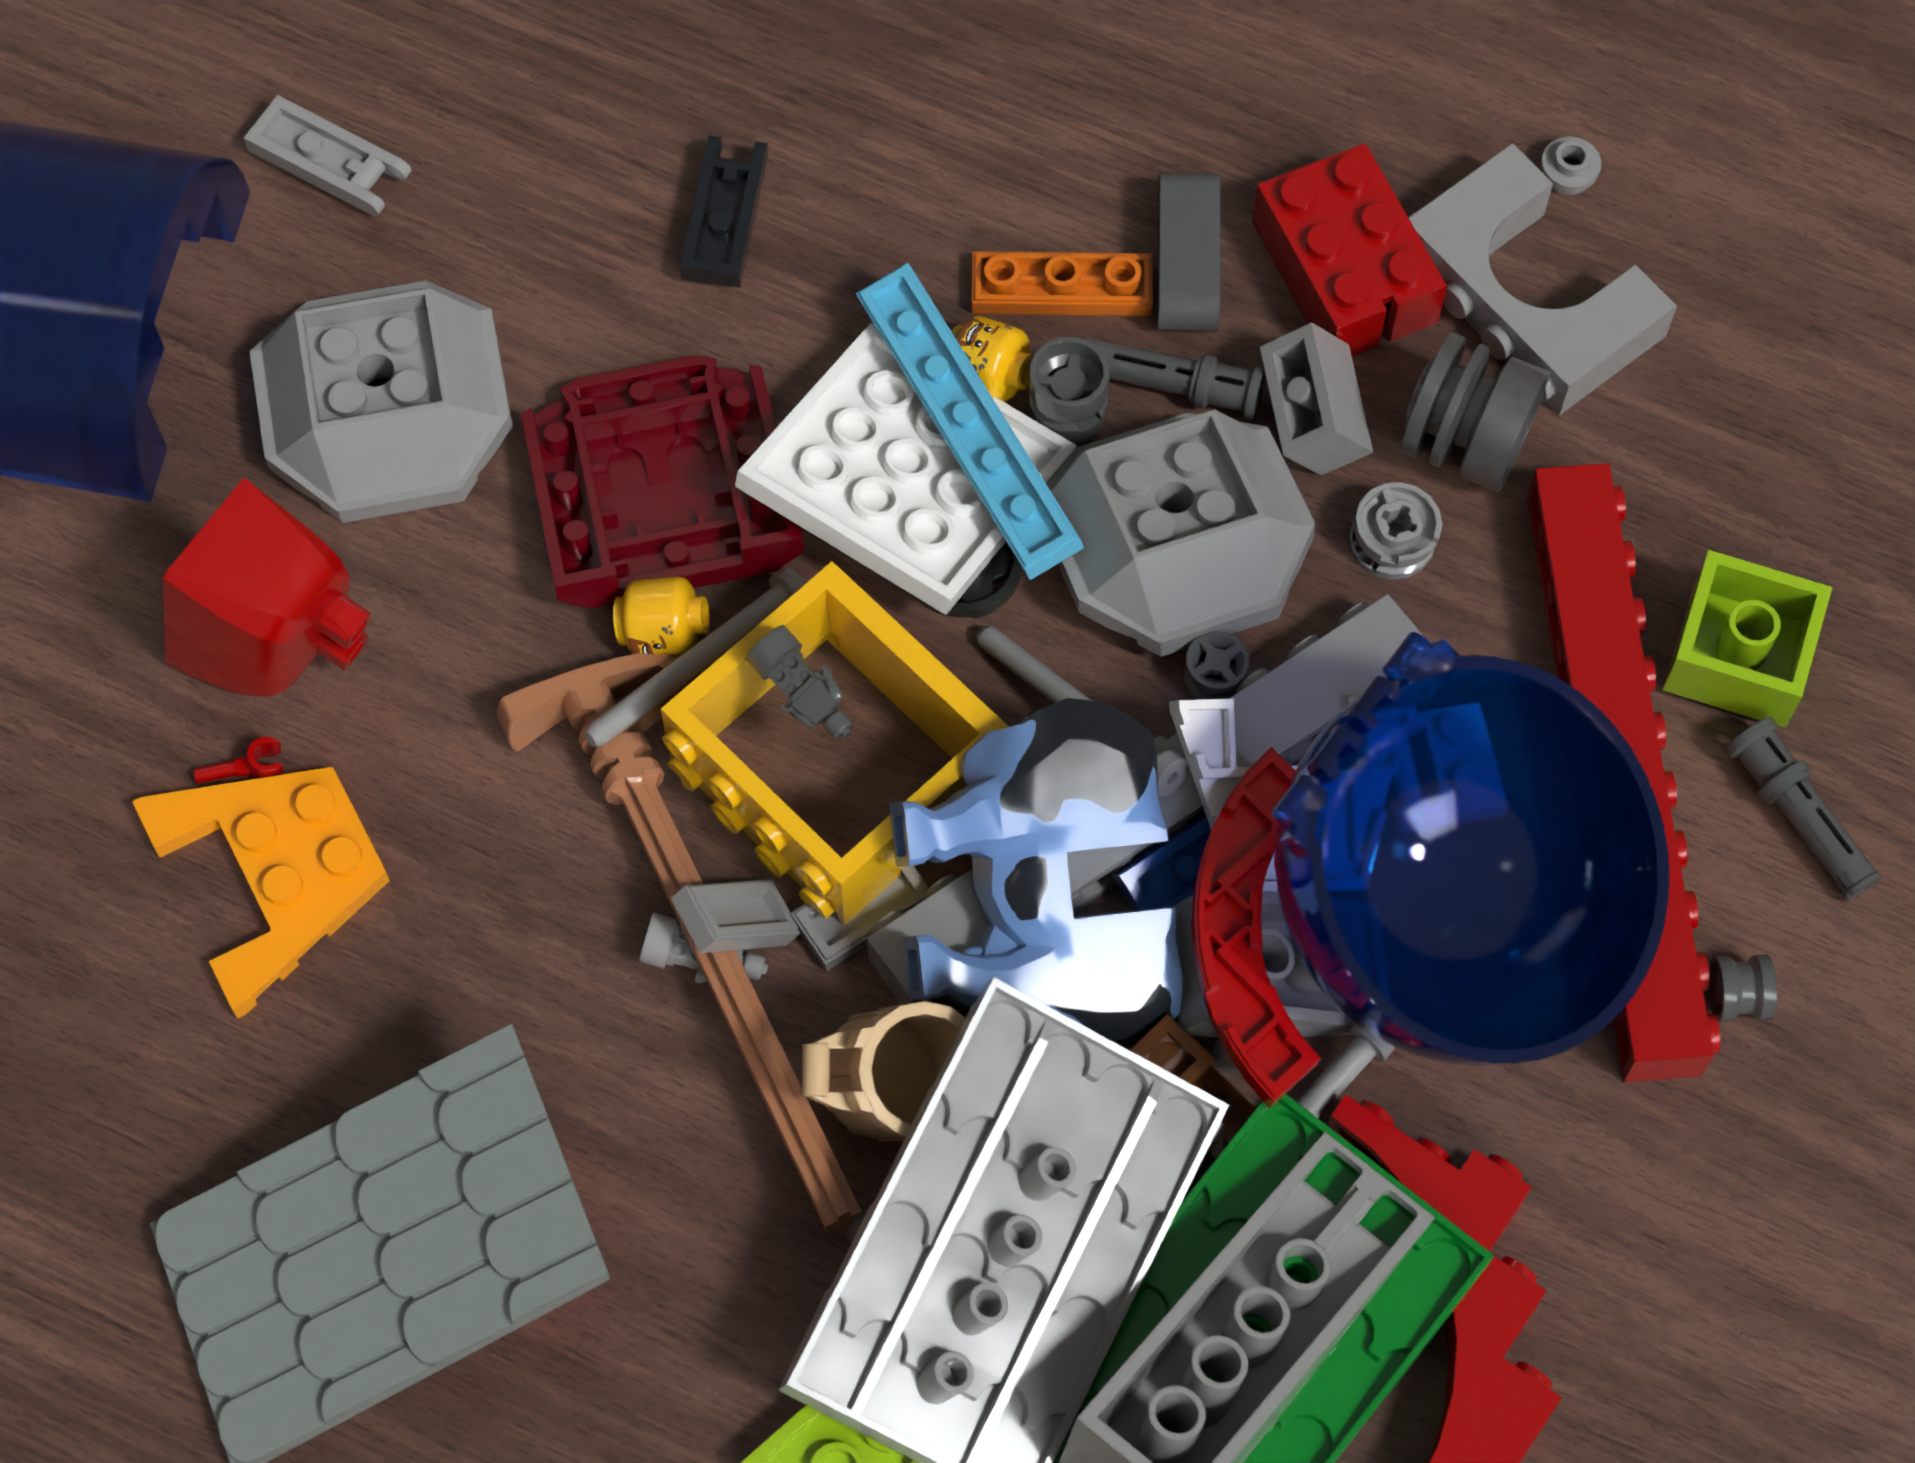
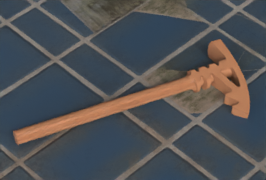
M636 653L580 667L504 696L498 704L497 718L508 744L516 752L521 751L565 718H568L572 728L580 733L578 741L584 753L591 756L590 766L593 773L598 779L603 781L601 790L607 802L614 805L622 804L627 812L825 1230L828 1231L836 1227L837 1231L849 1227L850 1221L861 1217L863 1213L807 1097H802V1087L736 950L700 954L671 901V898L684 885L703 884L658 791V787L663 782L665 774L659 762L651 757L652 747L647 737L642 734L662 718L661 708L700 674L607 744L598 747L591 746L587 742L584 733L590 723L616 705L613 697L636 690L681 655Z

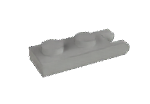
M279 95L274 98L244 137L249 152L372 216H378L385 207L382 199L370 192V189L382 173L399 181H405L412 171L411 167L403 159Z

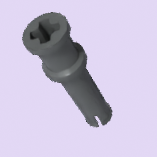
M1089 335L1085 337V340L1091 341L1103 351L1109 363V379L1189 397V403L1194 404L1195 408L1204 410L1209 404L1243 412L1244 418L1255 421L1266 383L1264 366L1257 365L1254 370L1218 363L1217 357L1210 354L1199 356L1198 360L1195 361L1144 348L1100 340Z
M1772 717L1765 718L1736 737L1725 748V751L1731 759H1740L1760 786L1757 794L1762 801L1768 802L1770 806L1774 804L1778 806L1820 864L1833 878L1846 900L1851 901L1875 885L1882 876L1876 871L1870 861L1865 858L1854 840L1808 781L1812 777L1809 773L1810 767L1804 760L1796 761L1775 733L1778 726Z

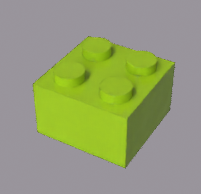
M1708 549L1691 591L1663 691L1760 721L1772 717L1778 726L1786 728L1803 696L1833 587Z

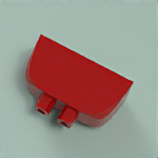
M244 477L163 576L165 663L187 675L229 692L257 697L273 696L293 685L318 653L345 671L367 644L368 635L363 631L370 621L371 613L348 597L350 576L335 552L307 526Z

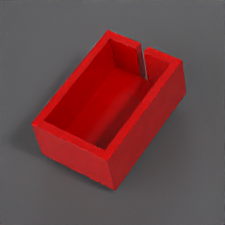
M1366 143L1257 184L1252 224L1307 324L1312 322L1348 343L1353 357L1379 346L1387 311L1384 305L1391 302L1385 327V334L1390 342L1439 322L1447 284Z

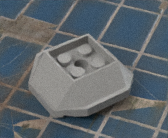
M427 280L306 301L249 351L264 458L269 470L296 490L319 503L322 509L341 523L465 501L478 481L477 475L496 453L513 426L492 309ZM377 379H390L381 386H368Z
M1215 409L1201 414L1187 412L1077 447L1047 483L1048 488L1084 546V549L1058 564L1078 612L1110 630L1136 639L1139 646L1160 657L1187 649L1200 635L1212 631L1233 634L1279 619L1289 596V590L1314 538L1315 521L1267 426L1239 422ZM1178 510V511H1182V512H1180V513H1169L1168 511Z

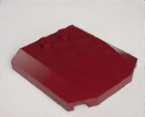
M693 355L576 378L559 389L561 398L535 415L533 414L532 407L521 413L554 588L559 602L590 609L614 605L616 597L624 595L628 584L631 581L640 579L684 577L693 588L776 572L805 552L803 535L799 525L735 487L738 470L776 429L761 366L749 364V372L717 367L716 358Z

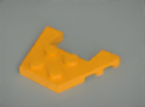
M333 766L144 796L132 801L159 858L217 830H223L271 928L268 933L209 961L237 1019L251 1011L258 1004L255 999L278 978L283 981L300 965L298 959L325 934L330 937L390 881Z

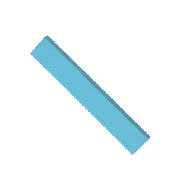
M907 262L857 292L856 295L1029 580L1084 549L1083 543L910 264Z

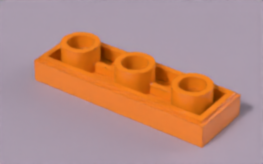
M973 251L972 314L1152 316V253Z

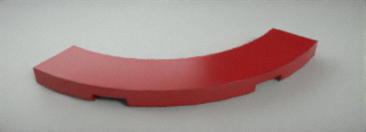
M1272 747L1248 769L1232 790L1211 829L1198 867L1193 890L1191 915L1193 959L1199 988L1211 1023L1232 1062L1248 1085L1269 1109L1312 1071L1321 1059L1302 1037L1288 1016L1275 987L1270 984L1262 954V891L1267 870L1282 837L1296 818L1314 801L1318 793Z

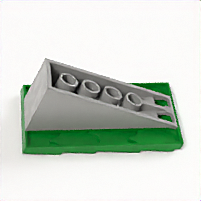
M1287 1094L1270 1109L1262 1101L1179 1206L1053 1463H1336L1338 1458L1415 1362L1426 1345L1470 1291L1495 1255Z

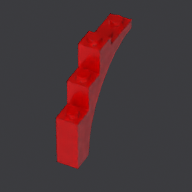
M1345 1095L1332 1113L1328 1127L1491 1252L1522 1207L1532 1186L1522 1180L1523 1175L1520 1170L1501 1156L1489 1154L1486 1157L1476 1149L1472 1151L1459 1170L1450 1164L1451 1157L1436 1143L1421 1137L1415 1141L1394 1127V1119L1380 1106L1367 1100H1362L1358 1103ZM1494 1256L1489 1266L1444 1322L1448 1352L1445 1405L1428 1463H1520L1562 1399L1560 1395L1551 1390L1553 1386L1551 1380L1540 1370L1522 1361H1518L1514 1365L1504 1358L1547 1292V1290L1536 1284L1538 1281L1537 1276L1527 1266L1511 1257L1505 1256L1500 1260Z

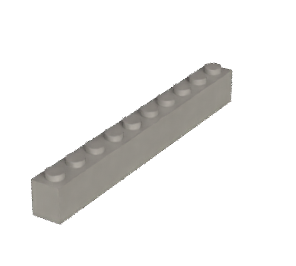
M1389 594L1370 606L1367 602L1355 605L1340 618L1337 628L1320 639L1317 635L1305 638L1289 652L1287 661L1270 672L1266 668L1255 671L1238 686L1237 694L1229 698L1234 699L1237 767H1251L1270 747L1280 754L1291 766H1295L1350 729L1348 697L1401 695L1428 676L1435 649ZM1177 733L1169 739H1166L1163 735L1154 738L1156 750L1160 753L1174 750L1186 759ZM1190 768L1185 781L1178 790L1167 797L1158 796L1168 837L1205 812ZM1160 842L1066 852L1073 914L1117 885L1112 877L1113 873L1119 871ZM973 868L960 877H957L956 874L943 877L927 890L924 901L905 913L902 909L890 912L881 918L871 929L872 935L867 938L868 961L900 1004L922 1001L939 1004L945 1000L942 997L927 1000H910L904 936L932 935L951 950L963 954L966 948L979 946L980 936L989 923L973 887Z

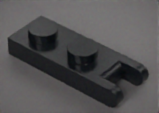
M709 135L680 263L681 280L740 288L768 158V143L755 142L751 161L720 157L722 137Z

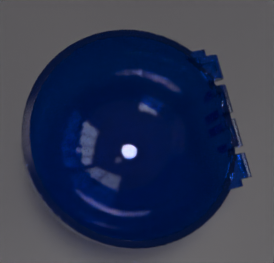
M1410 632L1382 668L1386 677L1376 676L1364 693L1344 707L1316 736L1301 759L1286 794L1272 811L1274 819L1278 822L1274 857L1277 898L1287 933L1300 961L1318 988L1337 1009L1359 1027L1390 1046L1419 1057L1446 1064L1464 1066H1504L1541 1060L1563 1053L1582 1044L1601 1031L1623 1010L1646 977L1658 950L1669 901L1670 872L1665 829L1655 794L1644 769L1620 731L1598 707L1561 679L1539 668L1515 660L1495 656H1461L1444 639L1430 643L1421 634Z

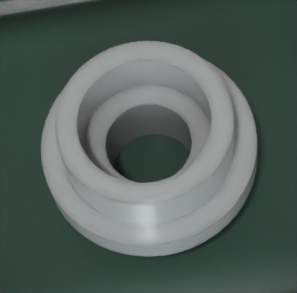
M1562 137L1552 141L1545 148L1541 159V171L1553 182L1552 189L1566 195L1578 194L1595 183L1601 170V158L1597 149L1588 141L1578 137ZM1564 160H1573L1579 163V165H1569Z

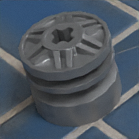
M1451 332L1446 337L1437 354L1431 361H1428L1417 382L1406 411L1405 433L1400 450L1401 453L1416 458L1431 434L1436 439L1429 463L1439 468L1455 445L1465 448L1461 465V477L1499 493L1514 466L1545 392L1550 371L1511 357L1503 366L1496 379H1491L1485 376L1489 360V347L1479 344L1466 368L1459 365L1464 353L1466 338Z

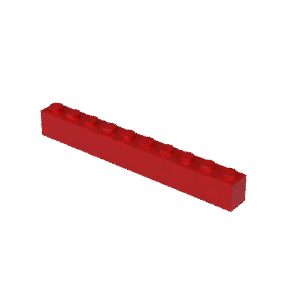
M1610 463L1536 468L1526 499L1623 1083L1702 1077L1714 1054H1718L1720 1051V1028L1716 1015L1707 1014L1703 991H1707L1709 988V966L1705 953L1696 952L1692 930L1698 927V904L1695 893L1692 890L1685 891L1681 869H1685L1687 866V842L1684 832L1682 830L1675 831L1671 809H1675L1677 804V787L1673 772L1664 771L1660 750H1664L1666 747V725L1662 712H1654L1650 692L1655 691L1656 669L1652 655H1643L1640 635L1645 633L1646 614L1642 598H1633L1630 578L1635 576L1636 558L1633 543L1631 541H1623L1620 523L1625 521L1626 516L1624 490L1621 485H1613Z

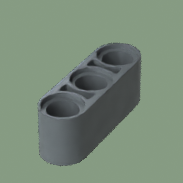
M1160 172L1157 216V330L1218 331L1220 316V174Z

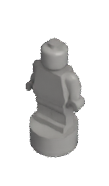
M653 912L639 962L665 969L666 964L685 966L689 969L697 970L695 982L699 984L705 983L707 980L681 926L677 924L678 919ZM736 950L749 979L759 980L761 975H766L769 964L765 963L763 955L752 952L742 955L744 950Z

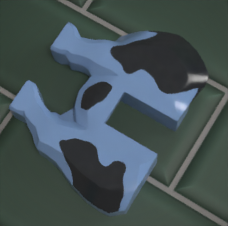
M1066 698L1037 710L1014 726L1001 730H991L985 733L962 757L961 770L966 787L955 792L945 802L930 809L917 802L889 803L896 867L923 864L927 860L940 863L961 854H970L972 856L973 887L989 923L980 936L979 946L966 948L963 954L951 950L932 935L904 936L910 1000H927L942 997L970 1010L977 1001L984 985L995 977L1109 1040L1142 1038L1167 1014L1173 1019L1180 1014L1183 974L1176 943V907L1150 908L1073 917L1066 852L1168 841L1167 828L1158 800L1156 746L1152 732L1135 718L1107 704L1084 699Z

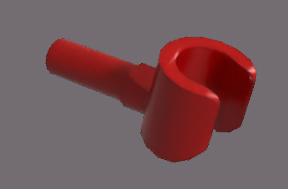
M264 736L257 738L250 744L246 757L194 768L196 783L200 784L235 776L243 777L250 775L252 779L282 775V763L261 765L257 762L260 758L274 757L280 754L281 743L273 737Z

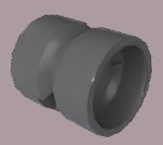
M1059 337L1046 342L1039 348L1030 363L1029 417L1077 445L1076 447L1091 442L1101 432L1106 421L1109 363L1103 351L1091 341L1079 337Z

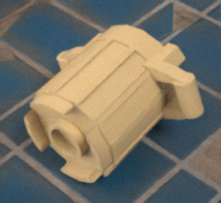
M927 1001L878 1008V1011L854 1014L847 1018L848 1021L836 1033H831L809 1044H802V1097H808L825 1105L828 1111H832L836 1118L848 1128L847 1131L853 1135L860 1134L865 1137L878 1139V1142L904 1141L929 1088L934 1085L966 1019L952 1007Z

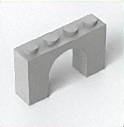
M1512 143L1409 217V220L1447 284L1443 301L1447 310L1458 319L1464 318L1481 336L1483 344L1489 347V353L1496 359L1508 362L1511 357H1515L1550 371L1549 380L1541 402H1546L1560 416L1665 338L1677 305L1636 264L1586 301L1567 308H1539L1526 304L1510 295L1495 278L1489 258L1498 248L1544 216L1553 182Z

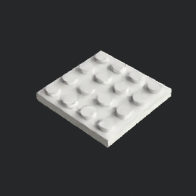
M872 323L866 327L738 470L735 487L945 615L948 614L1006 542ZM993 397L1047 484L1056 471L1075 451L1077 445L1002 400Z

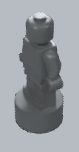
M785 625L775 628L749 651L746 661L762 679L770 678L789 697L787 704L780 706L782 712L790 713L798 722L809 729L823 723V728L832 738H846L852 732L850 728L853 722L843 710H837L841 706L843 692L834 680L831 667L829 665H821V671H816L803 657L800 651L802 644Z

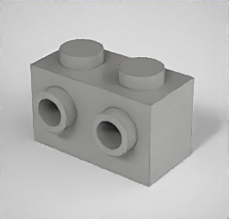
M1311 322L1260 346L1283 456L1322 476L1374 453L1348 343Z

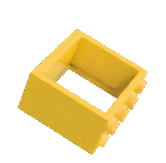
M831 561L661 708V714L665 730L662 740L670 755V761L667 765L680 777L681 784L692 792L697 787L700 788L714 802L711 805L713 813L733 834H737L741 830L745 832L758 845L754 849L758 858L774 875L781 877L786 873L802 888L799 891V895L805 904H809L825 920L836 912L838 920L845 926L901 875L903 867H896L891 814L841 858L716 737L776 685L770 678L762 679L746 661L749 651L765 635L781 625H785L802 644L800 651L804 658H807L826 640L830 642L952 758L906 800L917 802L928 809L945 802L955 792L966 787L961 770L963 755L985 733L991 730H1001L1009 726Z

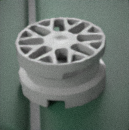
M1403 482L1383 483L1371 489L1360 501L1348 537L1351 554L1360 567L1377 577L1393 580L1408 578L1418 573L1432 558L1434 548L1439 541L1443 525L1440 509L1429 494L1411 484ZM1353 532L1355 533L1356 541L1353 540ZM1361 546L1363 552H1357L1355 548ZM1361 558H1371L1370 566L1363 562ZM1375 562L1379 564L1377 570L1373 569Z

